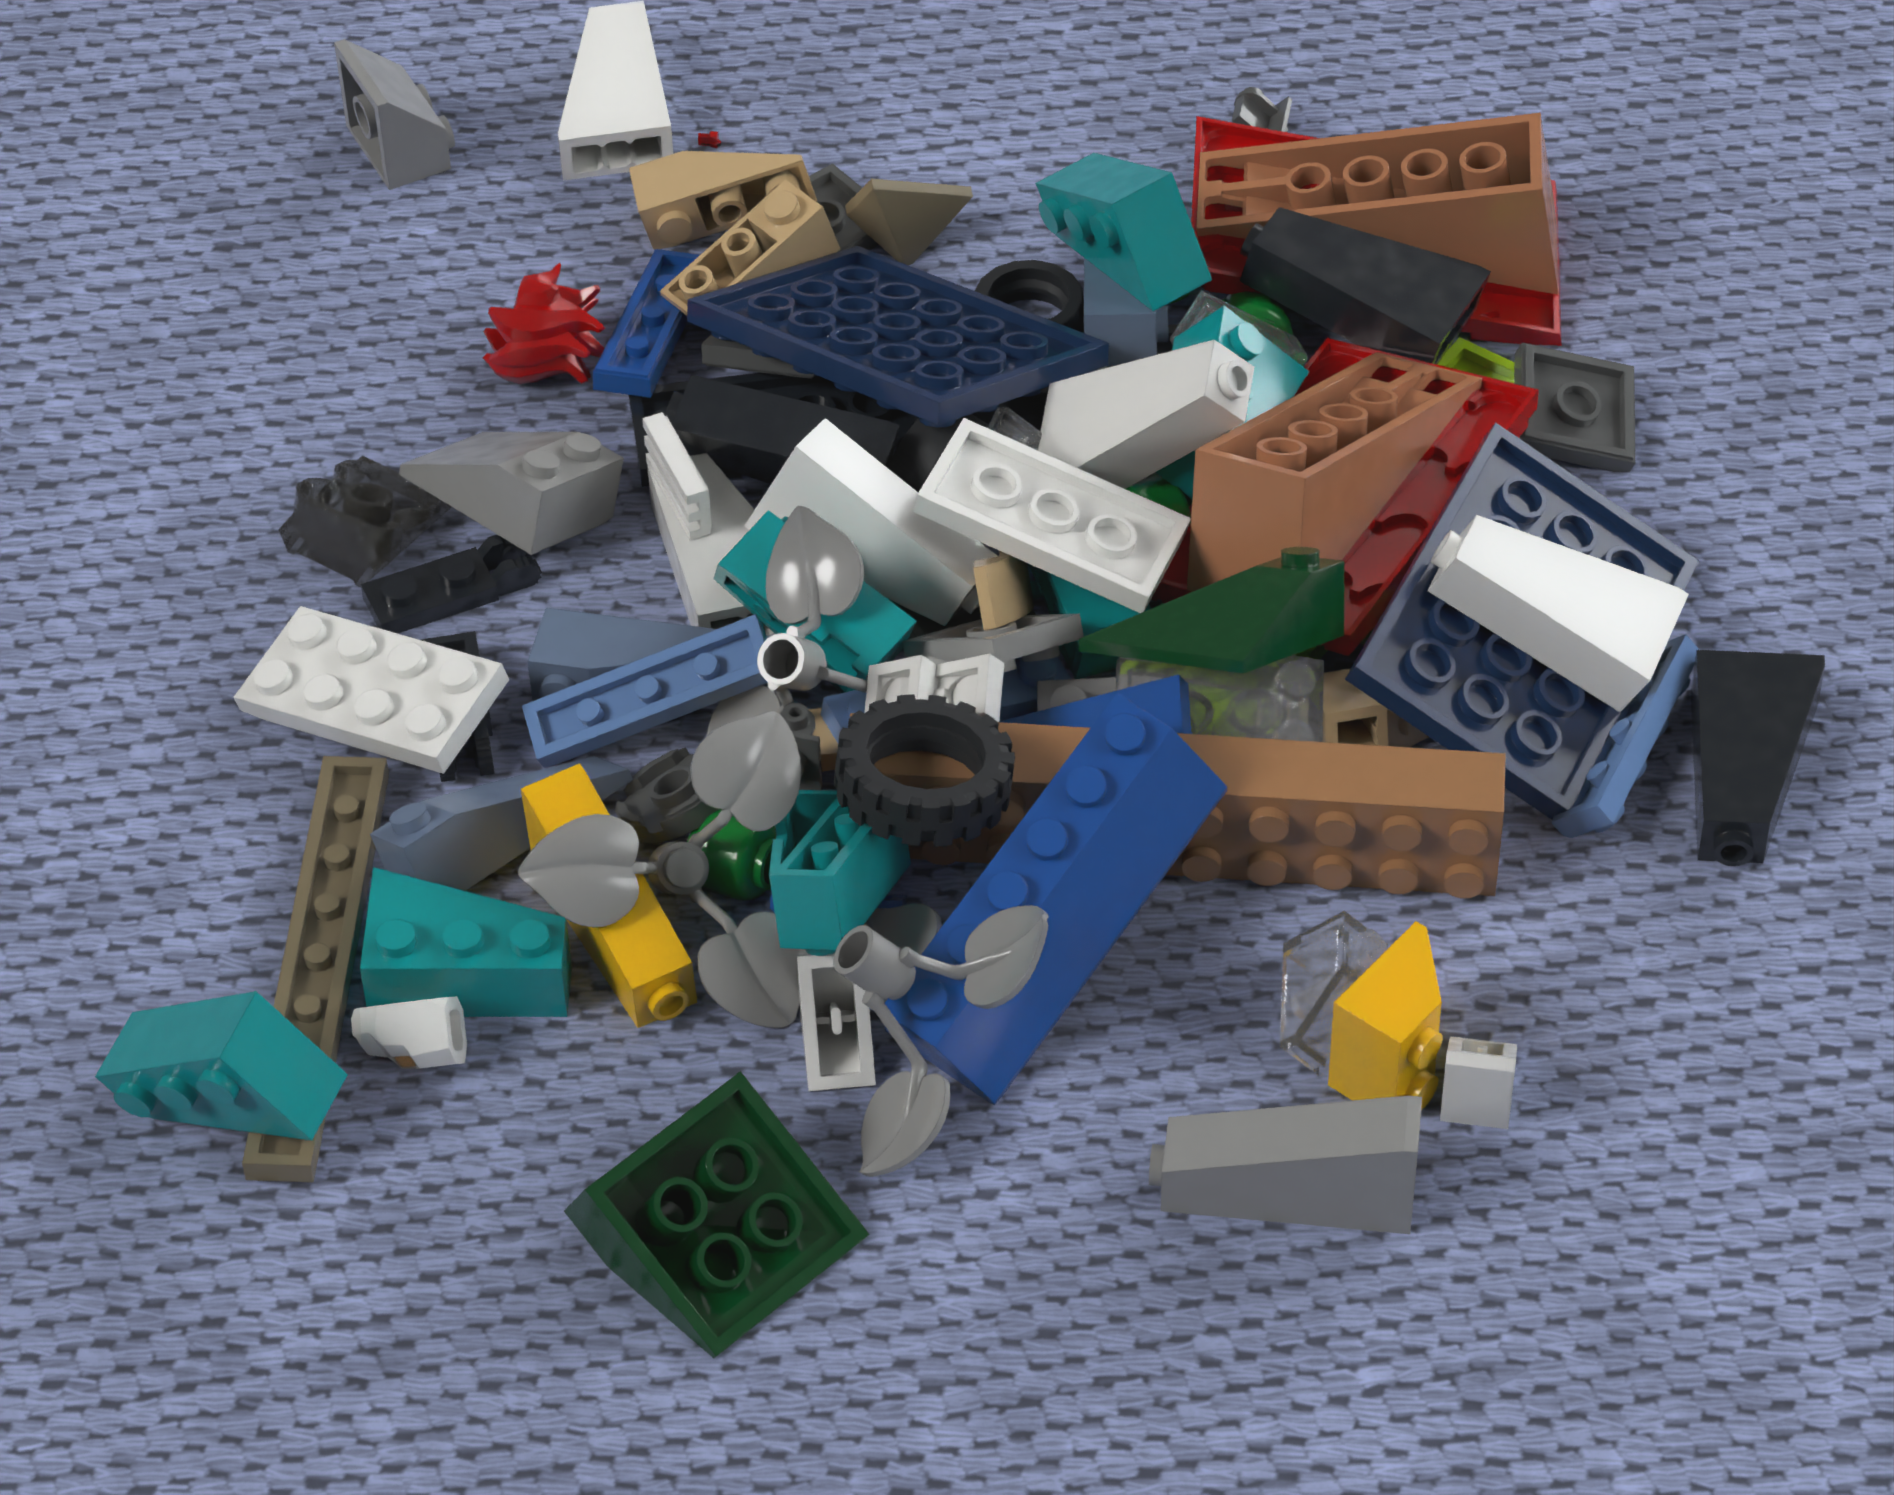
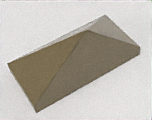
M871 178L845 205L847 216L896 261L911 265L970 201L973 194L971 186Z

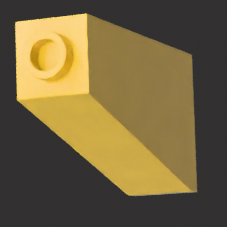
M580 763L521 788L530 850L550 832L571 820L593 814L610 815ZM635 874L639 884L638 899L629 913L616 923L604 927H587L575 924L569 920L567 922L637 1028H640L656 1020L666 1021L677 1017L686 1007L697 1003L693 964L644 875Z

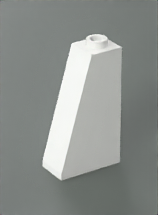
M644 1L589 8L558 130L563 181L629 172L630 167L673 154L671 123Z
M1211 340L1052 382L1049 384L1037 450L1126 489L1244 423L1254 366L1216 340Z
M826 418L794 448L744 525L750 530L768 510L782 519L784 516L789 517L797 506L811 509L825 521L846 534L857 546L864 565V582L884 597L943 626L961 608L972 614L979 606L973 571L974 560L998 557L981 542L912 512L918 492Z
M707 453L690 456L709 489L712 524L710 535L690 541L647 465L651 507L690 625L719 629L752 616L753 614L713 578L718 563L749 531L744 525L752 515L754 508ZM762 623L766 635L772 636L775 634Z
M1478 515L1474 517L1460 535L1450 530L1444 537L1431 559V563L1439 568L1428 589V592L1442 599L1450 606L1619 712L1651 680L1689 595L1679 587Z

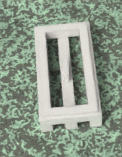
M663 412L642 418L643 428L647 433L644 436L645 446L649 453H646V463L689 540L710 535L712 524L709 489L667 415L664 416Z

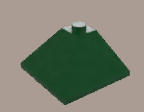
M1284 548L1281 550L1280 558L1254 566L1079 638V651L1241 674L1250 672L1344 636V561L1320 558V550L1317 548Z
M741 1071L584 1189L564 1210L565 1214L606 1266L712 1358L717 1357L870 1235Z

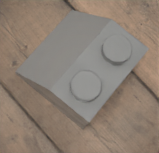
M346 39L334 42L346 127L388 189L391 190L450 170L449 149L455 146L454 134L447 118L444 115L437 116L433 111L429 94L424 85H415L400 64Z

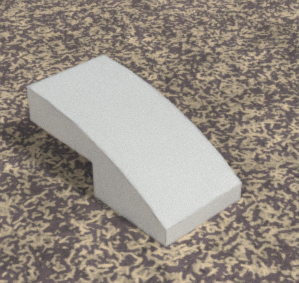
M989 653L941 664H935L923 655L870 665L864 713L869 711V704L882 699L890 703L897 701V696L915 694L916 699L928 700L929 695L947 697L946 703L958 705L960 701L976 707V714L981 717L988 714L999 722L1004 663Z

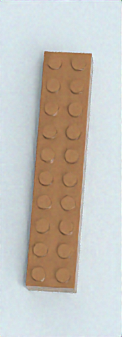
M998 722V731L1000 733L1007 732L1012 741L1011 752H1015L1013 780L1007 811H1001V820L991 830L987 827L982 828L981 835L975 839L965 842L960 837L953 839L952 845L934 847L933 841H920V846L908 845L910 859H923L937 865H948L954 862L989 864L1090 728ZM1177 733L1227 785V792L1166 875L1186 876L1191 880L1199 882L1220 878L1251 880L1263 886H1272L1282 882L1313 884L1327 890L1360 887L1383 889L1392 894H1406L1411 891L1449 893L1454 897L1464 899L1477 895L1495 896L1504 818L1506 753ZM922 750L898 752L882 758L874 764L884 776L903 785L923 789L950 788L969 781L975 776L963 763L951 757Z

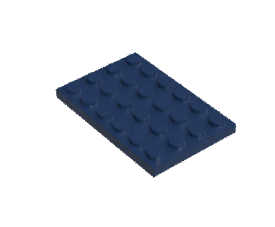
M860 246L688 299L687 322L711 331L713 337L721 340L736 341L752 348V352L758 356L774 357L793 365V369L799 373L815 374L830 380L840 390L859 392L877 400V404L883 408L899 409L919 417L922 424L930 427L952 426L956 423L957 419L976 412L994 411L999 408V404L1018 397L1036 396L1041 393L1043 388L1049 387V384L1052 382L1083 375L1108 366V342Z
M1495 423L1478 446L1345 680L1448 750L1506 753L1505 788L1552 820L1554 815L1568 811L1569 808L1573 807L1587 780L1586 776L1589 770L1594 766L1609 737V732L1616 724L1621 712L1428 592L1439 568L1431 563L1436 549L1450 530L1460 535L1474 517L1478 515L1679 587L1683 591L1694 573L1699 560Z

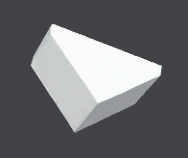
M834 954L797 956L800 1015L808 1091L876 1085L870 1009L862 1003L865 990L835 970L833 965Z
M1450 1036L1446 1054L1440 1121L1508 1129L1517 1044Z

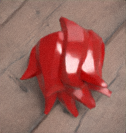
M560 263L550 271L524 276L518 289L514 308L490 307L488 310L489 317L497 329L485 328L483 331L492 349L495 351L492 354L487 352L483 357L484 361L497 376L516 384L538 382L553 375L563 373L570 374L580 384H585L589 381L588 378H591V374L582 358H587L590 355L600 358L605 349L589 332L595 331L600 333L605 327L587 313L598 303L599 299L595 298V296L600 292V287L593 285L578 290L568 286L557 285L556 283L561 271Z

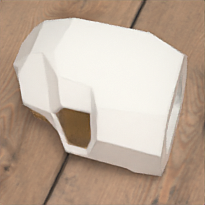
M457 996L356 1008L353 1011L351 1017L352 1035L358 1040L368 1055L388 1057L402 1069H421L465 1063L467 1038L464 1012Z

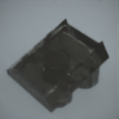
M361 456L357 460H345L335 465L332 480L307 478L297 483L293 514L279 528V532L288 553L292 555L298 553L352 579L355 585L361 588V584L372 579L452 507L400 476L399 472L365 456Z

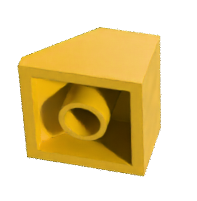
M1415 921L1333 1003L1328 1086L1352 1101L1397 1096L1422 1097V1110L1430 1102L1438 1087L1439 1079L1435 1076L1437 1053L1443 1040L1442 1034L1439 1033L1442 1000L1427 927Z

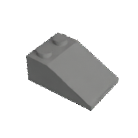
M481 432L400 464L399 475L532 555L598 527L613 517L624 458L601 445L597 438L581 432Z

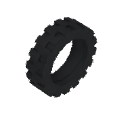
M915 694L897 696V701L887 703L885 699L875 701L869 704V711L866 713L860 710L854 713L849 718L848 728L843 727L840 731L834 777V787H837V800L842 808L849 807V817L860 826L865 823L872 827L873 834L887 840L892 835L902 838V844L920 846V841H933L935 847L952 845L953 839L960 837L965 842L975 839L981 835L982 828L987 827L991 830L1001 820V811L1006 812L1009 807L1015 763V752H1011L1012 741L1007 732L1000 733L998 731L999 723L990 715L986 714L981 717L975 713L976 707L962 701L958 705L946 703L947 697L929 695L928 700L916 699ZM922 750L951 757L963 763L975 776L969 781L950 788L923 789L906 786L884 776L874 764L880 759L898 752Z

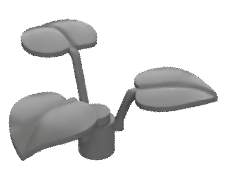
M797 506L783 525L771 553L765 586L767 601L777 619L788 624H798L806 620L807 622L799 627L789 626L787 634H774L763 642L758 652L757 665L762 677L768 681V687L760 685L720 701L712 714L707 735L720 726L733 721L751 718L769 711L780 714L785 706L795 703L788 688L806 691L814 688L821 680H825L866 693L867 680L827 668L823 649L814 641L805 639L807 635L820 627L821 614L838 616L850 609L862 589L864 580L863 560L857 546L846 534L807 507ZM924 656L935 664L947 662L935 657Z
M769 711L751 718L724 724L709 733L697 746L690 766L694 791L704 804L722 810L700 832L693 834L688 842L662 844L653 851L648 862L635 861L639 840L636 831L630 824L610 815H587L561 825L540 840L520 865L518 875L523 882L536 891L559 915L570 922L587 927H604L616 923L629 913L639 895V884L635 874H648L652 884L661 892L677 895L687 894L693 903H697L726 931V934L708 939L698 952V972L707 993L723 1009L743 1021L763 1027L784 1028L793 1023L800 1004L797 956L810 954L805 949L780 948L775 913H752L744 918L737 927L732 917L704 894L701 889L709 873L708 859L701 849L709 839L728 824L732 816L749 830L765 831L778 824L788 815L797 798L801 780L798 746L784 718L777 712Z
M924 904L876 908L864 925L853 928L840 941L833 959L835 970L865 990L862 1003L875 1011L911 1063V1072L903 1071L890 1077L876 1090L869 1102L861 1130L863 1163L859 1171L860 1173L869 1177L879 1176L902 1168L916 1159L928 1148L940 1132L950 1103V1083L948 1079L937 1073L926 1075L928 1070L927 1062L886 1006V1000L888 998L891 1000L899 999L909 991L915 980V967L955 980L966 979L964 995L967 1001L978 1008L990 1009L1005 1004L1022 990L1033 974L1041 956L1048 931L1047 919L1049 918L1048 913L1042 908L1033 905L1017 906L999 911L988 917L969 935L965 945L966 963L960 965H951L921 955L942 927L939 914Z

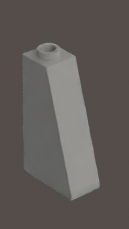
M1397 1096L1168 1117L1165 1145L1152 1144L1149 1185L1161 1186V1211L1410 1234L1422 1097Z

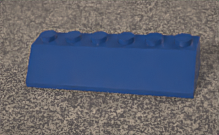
M1118 692L921 954L951 965L966 963V941L980 923L997 912L1008 908L1027 905L1038 906L1049 915L1047 919L1048 931L1036 968L1022 990L1003 1005L990 1009L978 1008L967 1001L964 995L966 979L955 980L915 967V980L909 991L899 999L891 1000L888 998L885 1002L923 1058L993 1105L999 1101L1227 792V785L1171 727ZM885 1027V1031H886L888 1034H890V1032L888 1031V1029Z

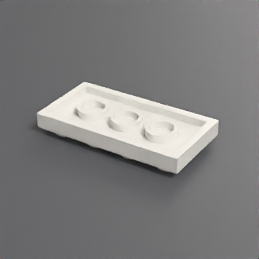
M963 418L917 494L912 511L1138 613L1144 612L1183 541L1191 521L1190 517L966 418Z
M300 606L233 698L241 711L263 720L444 774L501 693L509 678L502 663Z

